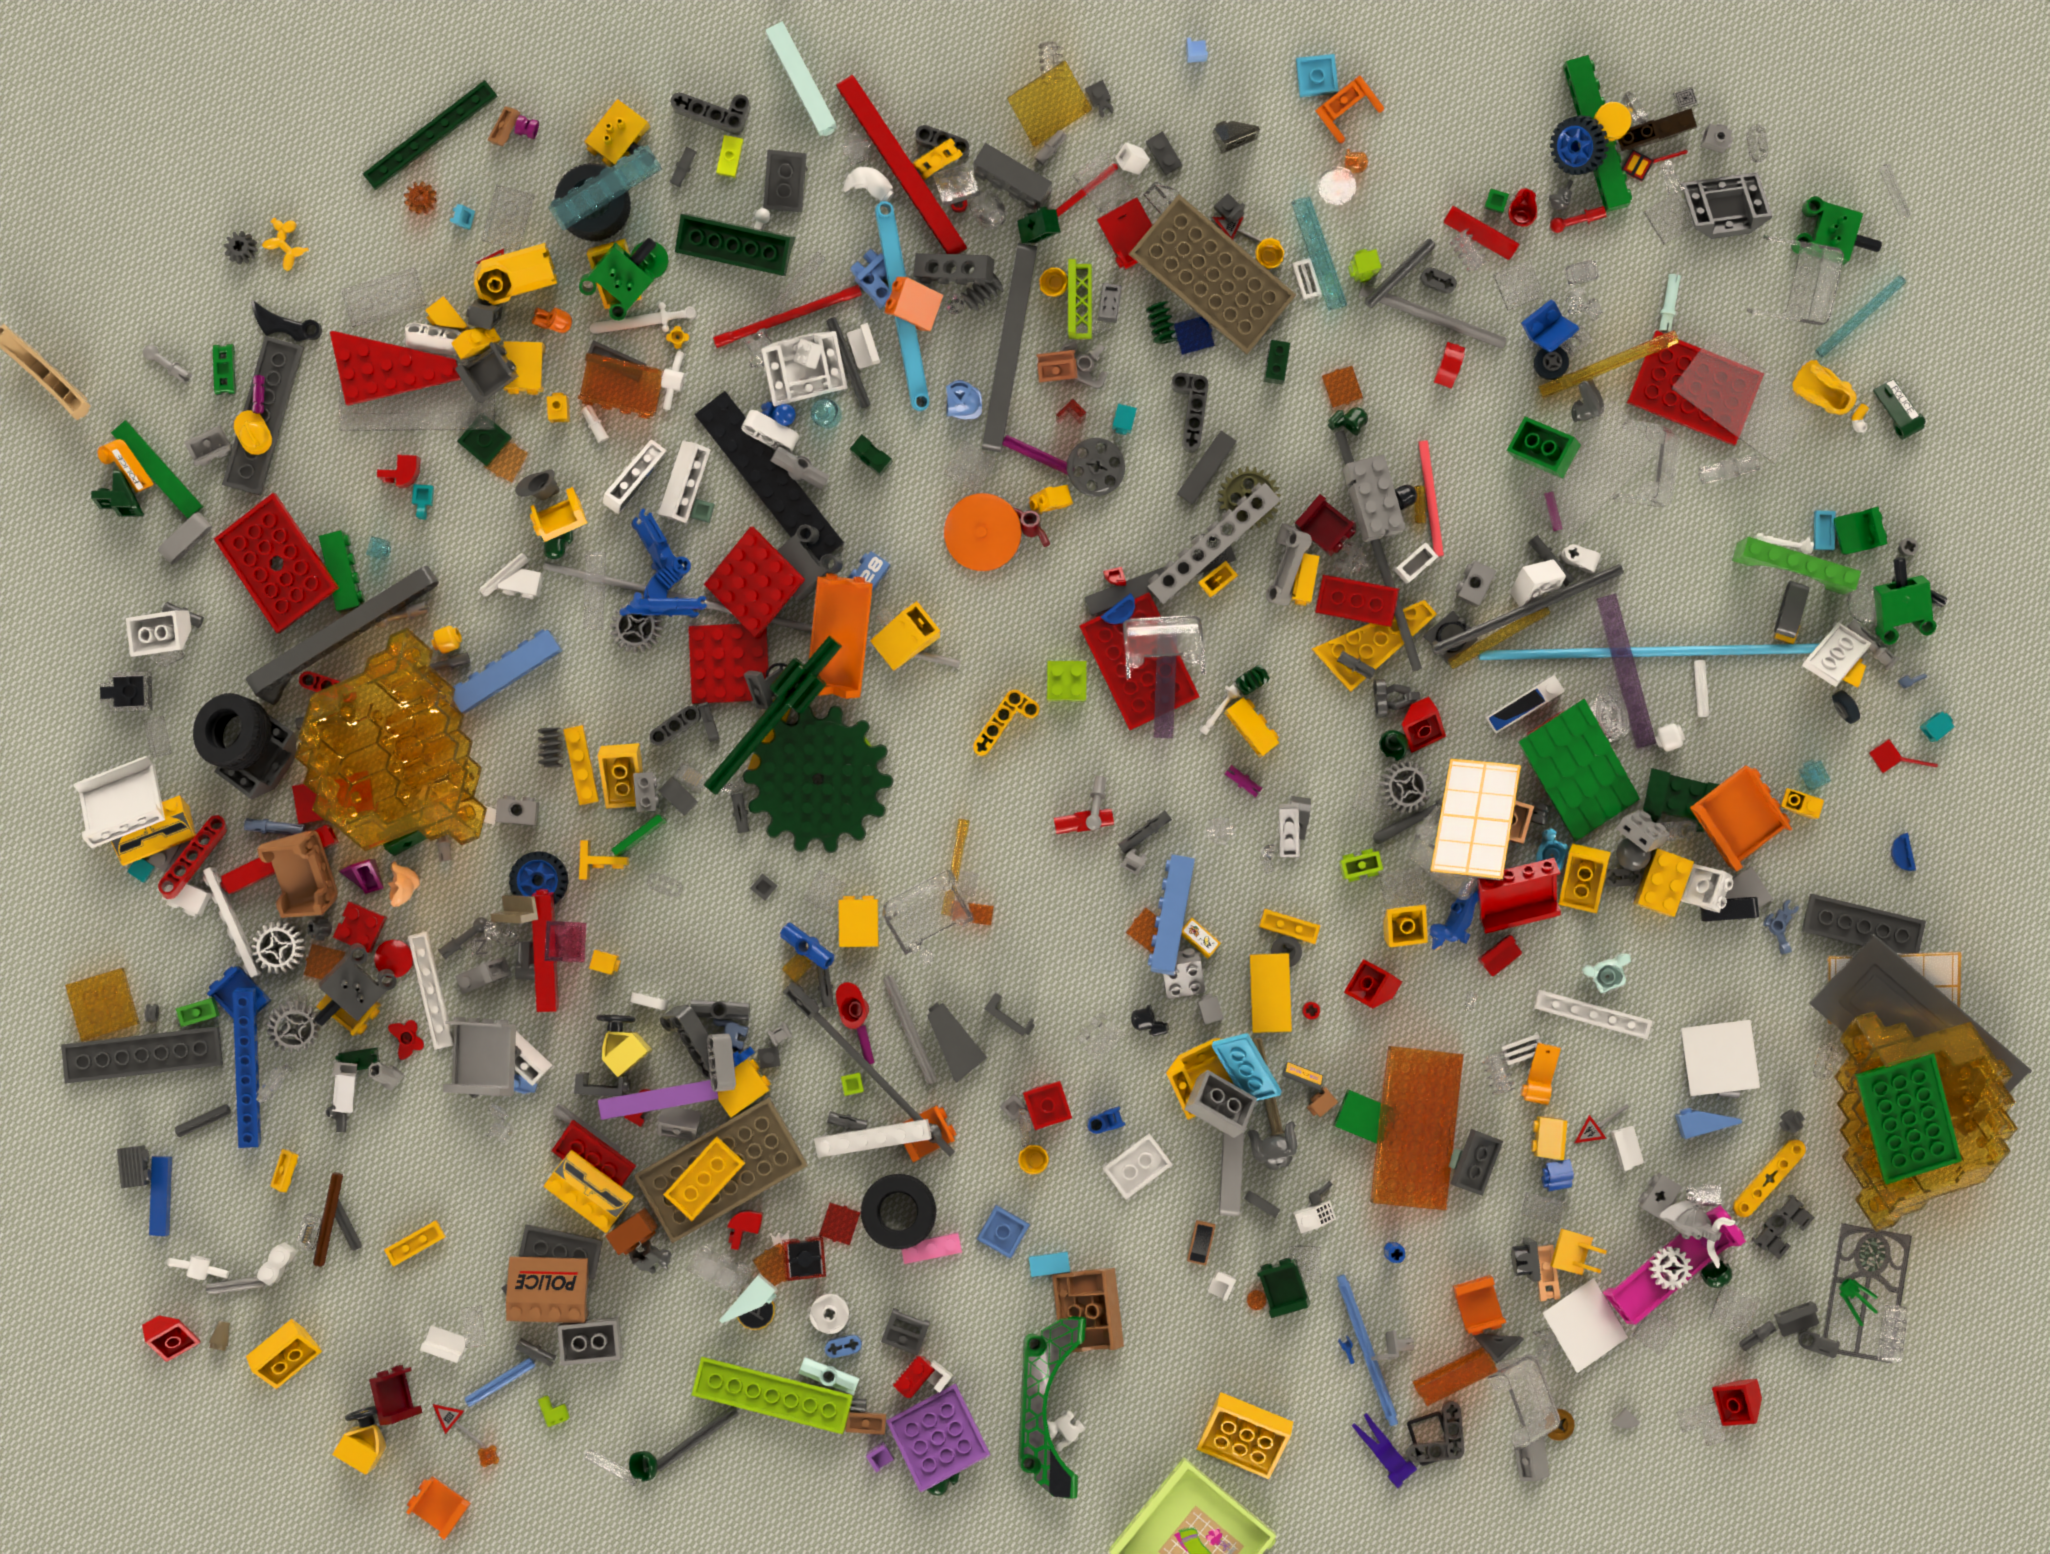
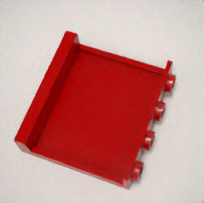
M1555 858L1505 869L1502 879L1478 876L1479 916L1485 934L1561 915L1557 902V875L1560 874Z

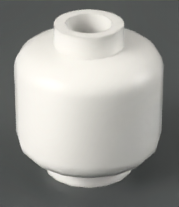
M1674 723L1659 728L1658 736L1655 737L1658 747H1663L1667 752L1682 747L1683 741L1686 740L1681 726H1677Z

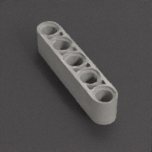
M1223 1132L1219 1215H1240L1244 1132L1235 1138Z

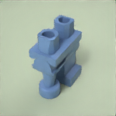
M870 249L863 256L869 265L864 268L857 261L851 266L850 270L856 277L854 281L860 285L881 310L890 297V290L883 282L884 279L888 280L883 254L878 255Z

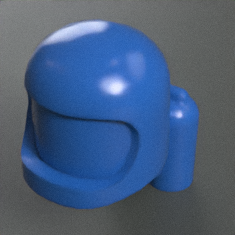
M769 401L761 405L762 414L786 427L793 423L796 418V412L789 404L773 406V403Z

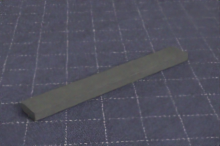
M1231 545L1225 549L1227 551L1225 556L1221 554L1219 556L1221 558L1217 562L1213 560V563L1210 562L1197 575L1215 569L1225 561L1228 563L1236 561ZM1199 554L1193 555L1194 560L1198 561V559H1196L1197 555L1199 558H1202V556H1200ZM1181 562L1178 565L1180 573L1184 574L1188 571L1187 563ZM1162 567L1126 581L1125 586L1115 585L1084 597L1091 616L1111 609L1130 593L1134 599L1148 592L1152 593L1147 587L1150 584L1148 580L1156 573L1160 575L1165 570ZM1166 575L1163 578L1165 586H1170L1174 582L1171 575Z

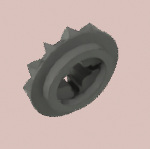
M1284 936L1274 941L1271 947V954L1281 953L1283 951L1282 944H1284L1287 949L1294 948L1289 953V966L1292 967L1299 962L1302 956V948L1296 939Z

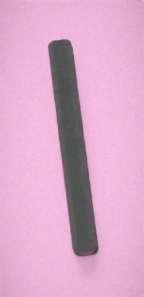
M1427 239L1365 299V304L1369 308H1373L1434 249L1435 242Z
M835 317L830 318L826 321L830 332L836 331L842 362L861 408H866L871 403L837 319Z
M731 1406L657 1460L658 1470H664L739 1414L737 1409Z

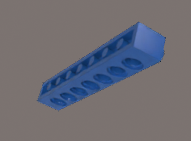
M236 988L233 991L238 1148L259 1147L261 1144L256 988Z

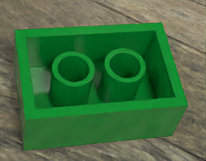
M1525 416L1506 451L1517 460L1563 479L1581 444L1575 437Z

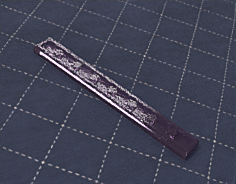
M1614 593L1596 598L1636 748L1656 744L1617 595Z

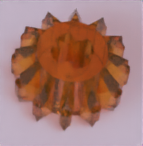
M421 181L419 186L416 182H413L414 188L407 186L410 193H404V197L407 198L404 203L406 206H409L411 212L416 211V214L420 215L422 210L425 214H428L427 208L434 210V206L431 203H437V199L434 198L437 193L435 190H432L430 184L425 185V182ZM419 195H421V197H424L422 201H420V199L418 200Z

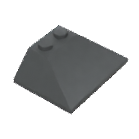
M1758 172L1681 184L1695 229L1711 239L1750 234L1772 218Z
M268 713L271 724V739L264 755L255 764L243 770L233 771L217 767L214 771L250 799H255L274 790L297 757L296 734ZM239 733V735L237 736V738L235 739V741L233 742V744H234V743L237 741V739L239 738L240 733Z

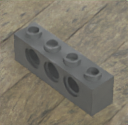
M916 253L913 276L920 280V283L924 284L938 281L937 283L939 284L955 282L959 285H967V282H974L975 285H985V283H992L995 260L988 255ZM938 266V270L933 273L934 268ZM956 266V271L951 274L952 268ZM974 267L973 273L969 274V270Z

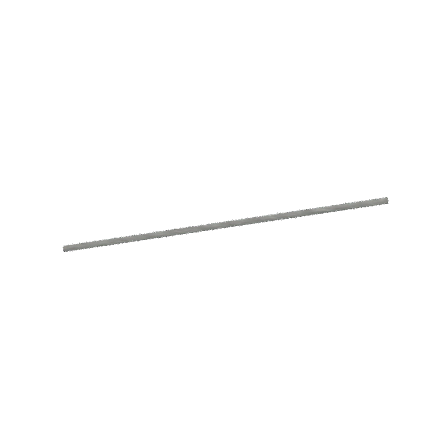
M545 562L543 566L545 570L644 593L646 585ZM671 591L667 593V598H696ZM709 600L701 602L702 604H707L706 608L732 614L721 603ZM776 616L770 622L812 633V625ZM867 638L866 646L875 648L870 642L871 639ZM923 651L914 656L915 658L957 668L960 665V660Z

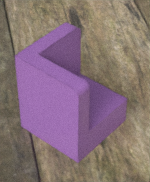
M884 1441L866 1454L876 1473L880 1471L881 1467L894 1460Z

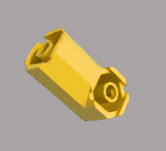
M546 243L481 261L474 271V286L478 297L489 301L492 305L509 301L512 296L557 284V276L553 274L554 264L550 252L546 248Z

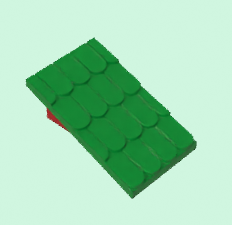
M1582 699L1567 710L1557 713L1518 741L1574 842L1640 800L1637 791L1585 699Z

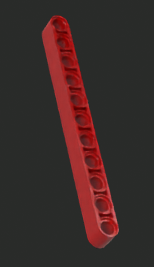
M850 75L836 84L838 91L946 254H960L966 250L967 246L856 78Z

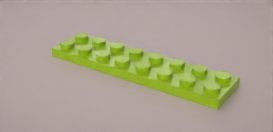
M701 1357L691 1396L844 1435L854 1396L706 1357Z

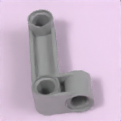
M1282 523L1276 542L1285 545L1286 549L1273 585L1266 591V599L1268 602L1286 606L1291 601V588L1303 554L1311 546L1312 538L1309 534L1298 530V528Z

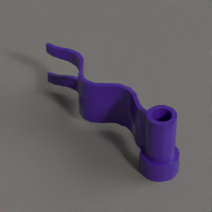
M1365 1413L1364 1417L1378 1439L1379 1444L1355 1423L1351 1426L1389 1471L1390 1475L1387 1477L1398 1489L1404 1484L1403 1481L1413 1474L1417 1468L1410 1460L1406 1462L1384 1433L1376 1426L1369 1415Z

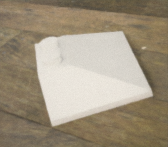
M836 331L807 334L778 341L761 349L773 406L848 388ZM800 339L823 346L816 369L794 362V356Z

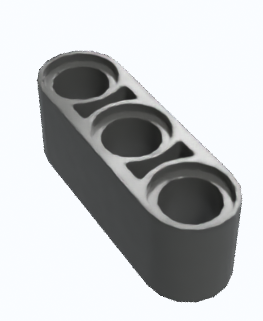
M921 125L916 130L917 143L922 147L932 150L939 146L938 140L952 138L955 142V147L959 145L966 147V150L962 152L963 155L959 159H965L969 155V143L962 137L928 125ZM923 132H927L930 135L929 138L925 140L921 139L919 136ZM948 149L945 150L948 155L951 154Z
M1791 580L1788 582L1775 624V633L1790 638L1796 636L1808 597L1809 586Z
M694 706L683 708L651 731V742L657 746L666 745L700 721V710ZM689 710L696 711L695 719H687V712ZM672 722H680V729L678 731L671 730ZM662 732L664 734L662 742L655 741L656 733Z

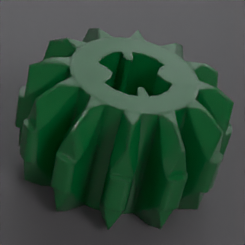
M1256 665L1239 676L1235 682L1243 695H1248L1267 683L1270 677L1262 665Z

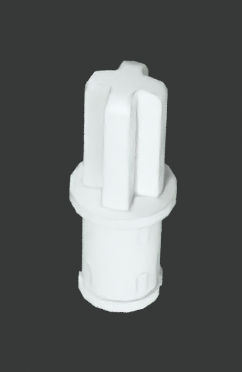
M591 405L583 407L581 411L589 424L588 428L594 433L597 442L602 443L609 439L601 424L602 420L598 419Z

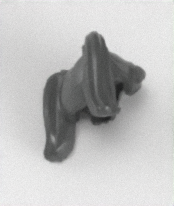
M1588 378L1582 381L1578 386L1584 403L1580 400L1574 402L1571 410L1574 422L1586 421L1594 416H1599L1603 414L1605 409L1602 396L1595 386L1593 379Z
M1291 1121L1286 1124L1284 1137L1273 1136L1261 1140L1256 1130H1249L1247 1134L1250 1137L1254 1158L1258 1162H1264L1270 1170H1278L1279 1167L1289 1166L1292 1156L1297 1151V1139L1294 1132L1295 1123Z

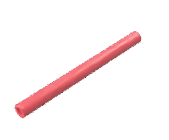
M1427 440L1420 441L1418 443L1433 551L1438 556H1444L1429 444Z

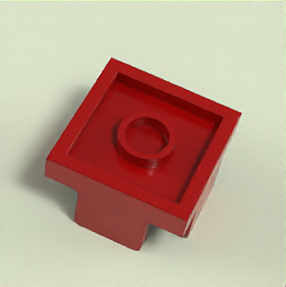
M1060 1080L1023 1092L1035 1130L1072 1119Z

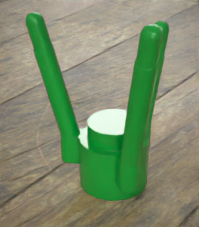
M1848 1278L1839 1286L1841 1290L1839 1295L1845 1300L1861 1327L1863 1322L1848 1297L1852 1299L1856 1296L1875 1314L1878 1313L1859 1292L1862 1290L1874 1299H1877L1878 1296L1860 1285L1855 1279Z

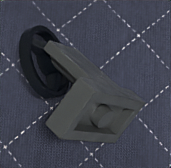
M772 664L766 671L765 679L763 673L758 671H748L744 674L757 709L767 710L773 703L772 697L775 693L770 689V685L783 671V666L786 667L787 664ZM780 666L778 670L768 676L772 668Z

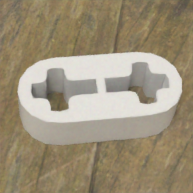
M632 992L630 999L632 1003L666 1010L668 1000Z

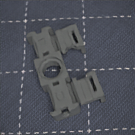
M1790 1194L1788 1195L1790 1199L1780 1210L1776 1209L1764 1223L1766 1227L1756 1239L1752 1237V1241L1763 1250H1767V1246L1768 1250L1777 1259H1780L1790 1248V1245L1787 1242L1784 1244L1779 1236L1791 1222L1790 1219H1792L1793 1223L1796 1221L1800 1225V1230L1804 1231L1815 1218L1804 1208L1801 1209L1800 1206L1803 1207L1804 1204L1797 1200L1794 1195ZM1777 1216L1783 1220V1225L1780 1228H1776L1772 1224L1773 1218Z

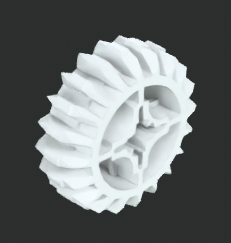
M277 921L275 926L274 922H269V927L266 925L262 926L264 932L260 930L256 932L260 937L253 938L257 945H252L251 948L257 949V952L252 953V956H259L255 962H263L261 969H265L268 966L267 972L269 973L273 970L275 974H280L281 970L283 973H287L288 968L291 970L295 969L293 962L295 964L301 963L297 957H304V954L299 952L300 950H305L306 947L300 946V943L305 940L304 938L298 939L302 934L300 931L294 933L296 926L289 928L288 922H285L282 926V921ZM277 931L287 934L291 941H283L281 936H278ZM271 934V943L268 947L264 948L265 941ZM278 944L286 945L280 948L279 950H271L277 947ZM293 946L291 956L285 960L286 951ZM273 953L280 964L269 960L266 954Z

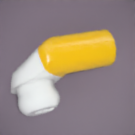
M1862 403L1851 417L1853 429L1858 433H1863L1868 428L1863 417L1869 408Z

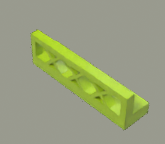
M1068 259V338L1092 339V264H1076V259ZM1088 269V275L1083 280L1076 275V270ZM1081 286L1088 290V294L1084 298L1076 294V291ZM1081 304L1088 309V312L1083 317L1076 312V309ZM1083 322L1088 327V333H1076V328Z

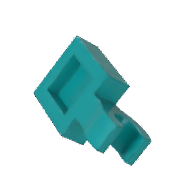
M413 485L412 504L417 505L416 517L418 519L426 520L427 506H433V485Z

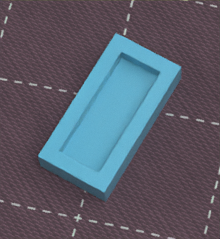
M1814 511L1813 550H1835V526L1833 520L1836 517V511Z
M1067 1251L1029 1257L1031 1277L1070 1272Z

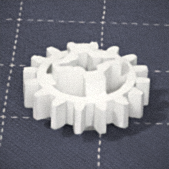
M1667 1247L1666 1250L1660 1248V1254H1653L1656 1259L1649 1261L1653 1264V1267H1650L1649 1270L1654 1272L1650 1277L1657 1278L1655 1284H1662L1663 1289L1669 1287V1290H1675V1286L1676 1288H1682L1681 1283H1688L1686 1277H1692L1688 1273V1270L1693 1269L1692 1266H1688L1691 1259H1685L1686 1252L1679 1253L1680 1248L1673 1249L1672 1247ZM1670 1266L1677 1267V1269L1666 1270L1665 1268Z

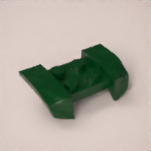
M1651 768L1643 811L1648 813L1655 823L1662 813L1696 821L1693 832H1705L1690 807L1720 784L1712 782L1703 783Z

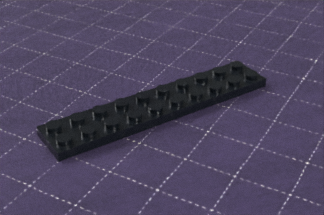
M726 391L722 392L694 414L790 537L796 534L797 529L801 525L806 524L816 528L819 531V540L814 544L807 543L806 545L819 562L822 556L833 553L844 544L843 540L799 484L789 476L788 471L770 461L774 454L770 447L746 434L741 429L746 417ZM808 530L805 534L806 539H808L811 535L810 530Z

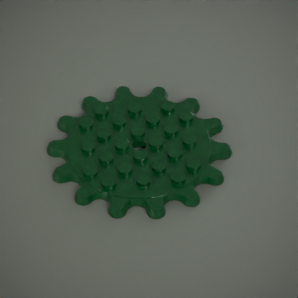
M810 706L803 713H798V720L795 724H787L781 718L772 729L774 732L773 740L767 743L761 742L753 751L760 759L759 766L756 769L744 771L742 776L744 782L754 784L759 789L758 796L748 804L750 812L754 814L767 812L770 814L771 823L767 827V835L771 838H776L782 832H791L794 836V849L798 852L805 851L811 840L819 839L828 853H834L838 849V838L844 833L850 834L857 841H861L866 836V831L862 826L863 818L868 815L881 818L886 812L884 805L877 801L876 794L880 789L890 788L894 782L891 775L880 773L877 769L878 762L886 757L888 753L887 747L882 744L869 746L866 743L865 736L870 729L867 721L860 720L850 727L844 725L842 722L843 711L839 706H832L827 716L823 719L816 718ZM820 773L823 775L824 781L822 784L817 785L813 782L814 774Z

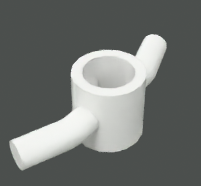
M681 351L676 353L672 370L665 369L663 372L661 387L667 388L663 409L666 410L671 408L674 390L681 392L684 384L685 373L679 372L684 353Z
M192 1255L190 1262L168 1258L167 1266L187 1269L186 1276L194 1279L205 1280L207 1274L226 1279L229 1276V1271L209 1266L211 1260L202 1256Z

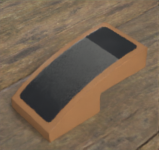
M1196 1220L1187 1256L1188 1262L1201 1265L1207 1264L1216 1224Z

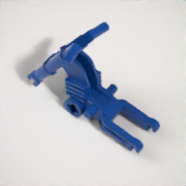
M642 509L639 512V519L642 522L638 525V518L635 517L631 525L637 531L648 553L651 555L653 561L651 568L656 570V573L649 580L644 590V599H641V593L636 592L633 600L630 601V605L620 609V615H668L669 617H672V615H683L696 618L699 613L693 610H703L707 607V604L701 603L706 600L705 596H700L699 598H667L669 589L690 571L691 563L686 557H675L652 513L650 512L645 516V509Z

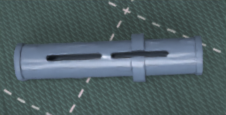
M246 818L244 830L258 831L262 834L295 835L305 832L306 826L304 824L269 821V819L256 820Z

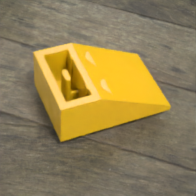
M916 601L897 615L870 642L891 669L895 671L939 639L941 631Z

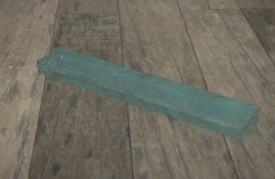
M1310 196L1293 200L1291 203L1328 311L1347 306V302Z

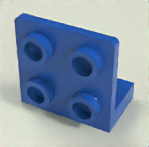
M1552 299L1521 322L1529 340L1548 352L1557 349L1559 345L1568 338H1571L1579 330L1578 325L1562 316L1558 306Z

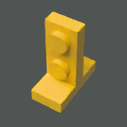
M580 840L579 879L590 880V864H593L592 868H604V865H612V869H624V865H629V857L590 856L591 841Z

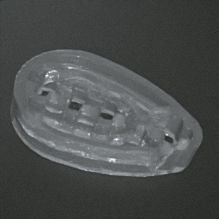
M1608 685L1600 690L1597 695L1593 714L1608 741H1616L1628 733L1630 722L1622 696L1614 686Z

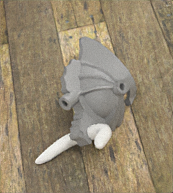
M1682 1201L1666 1208L1660 1214L1659 1219L1672 1224L1675 1230L1681 1233L1685 1239H1689L1690 1236L1697 1240L1702 1236L1708 1239V1254L1715 1266L1719 1268L1720 1263L1715 1252V1242L1720 1239L1722 1234L1719 1232L1720 1227L1723 1224L1732 1226L1736 1222L1722 1217L1718 1218L1712 1226L1708 1216L1700 1209L1701 1206L1696 1203L1693 1204L1691 1201Z

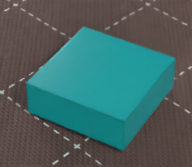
M142 858L133 862L127 872L145 883L155 866Z

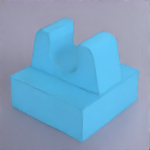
M457 204L452 210L455 214L453 218H450V222L470 230L475 211L464 205Z

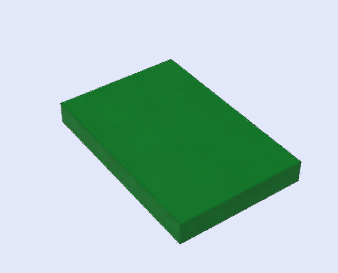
M656 815L613 847L611 851L615 856H622L666 823L667 820L662 815Z

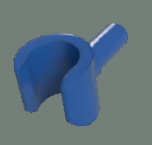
M1346 1335L1347 1341L1342 1343L1339 1338L1338 1343L1347 1353L1350 1364H1354L1355 1361L1351 1353L1353 1343Z

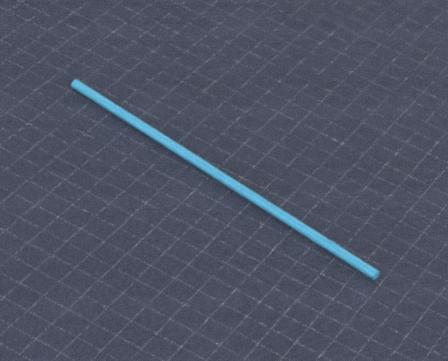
M1819 644L1479 650V660L1812 653Z

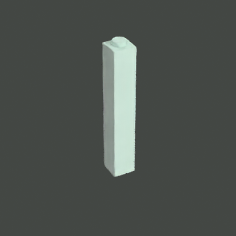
M783 21L766 29L767 37L819 136L832 134L835 131L834 129L837 128L836 122Z

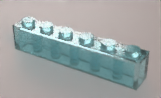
M649 146L636 148L633 151L634 154L629 157L624 156L620 158L616 165L604 168L600 172L601 174L595 178H588L581 187L572 188L567 192L568 195L562 199L557 198L553 200L548 208L563 231L662 170L661 165Z

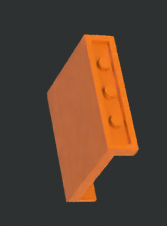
M1746 765L1690 807L1728 867L1736 872L1743 868L1740 862L1784 828L1789 831L1792 830L1789 825L1790 819L1785 813L1780 811L1779 808L1781 806L1779 802L1769 794L1771 790L1760 780L1761 774L1759 771Z

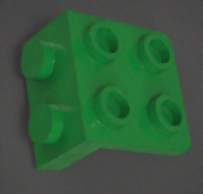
M1878 506L1834 518V526L1843 555L1888 544L1887 533L1882 523L1883 517Z

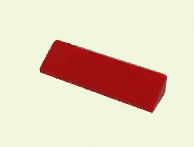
M1455 206L1451 207L1444 219L1446 225L1507 260L1512 258L1520 245L1518 242Z

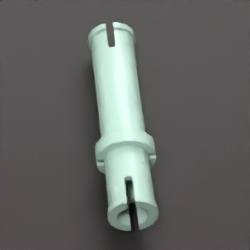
M1676 274L1668 275L1664 305L1660 311L1662 317L1659 332L1671 333L1673 317L1676 316L1675 305L1681 279L1680 275H1677V277Z

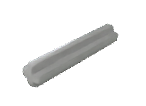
M257 1277L210 1283L206 1285V1292L208 1295L261 1288L265 1286V1283Z

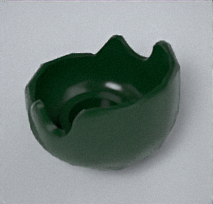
M1386 731L1379 740L1381 751L1386 757H1394L1395 761L1404 758L1409 748L1408 739L1405 734L1399 731Z
M1719 1260V1268L1715 1266L1714 1262L1706 1265L1700 1273L1706 1285L1712 1288H1721L1727 1285L1732 1279V1269L1728 1263L1725 1265L1723 1261Z
M639 1451L630 1456L629 1470L634 1479H642L641 1481L645 1482L650 1481L656 1476L658 1464L656 1457L649 1451Z

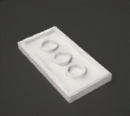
M1838 622L1804 661L1802 666L1836 687L1872 643Z

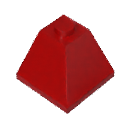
M1429 696L1411 704L1401 725L1408 739L1409 750L1413 753L1446 737L1439 711Z
M1363 959L1344 993L1373 1009L1393 999L1402 981Z
M158 1315L142 1325L145 1342L165 1362L201 1343L200 1339L179 1319Z
M1758 1379L1738 1380L1712 1387L1721 1426L1757 1423L1762 1401Z

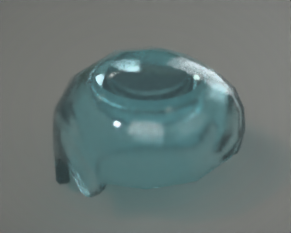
M822 398L813 404L810 416L816 425L831 429L838 425L842 419V410L835 401Z

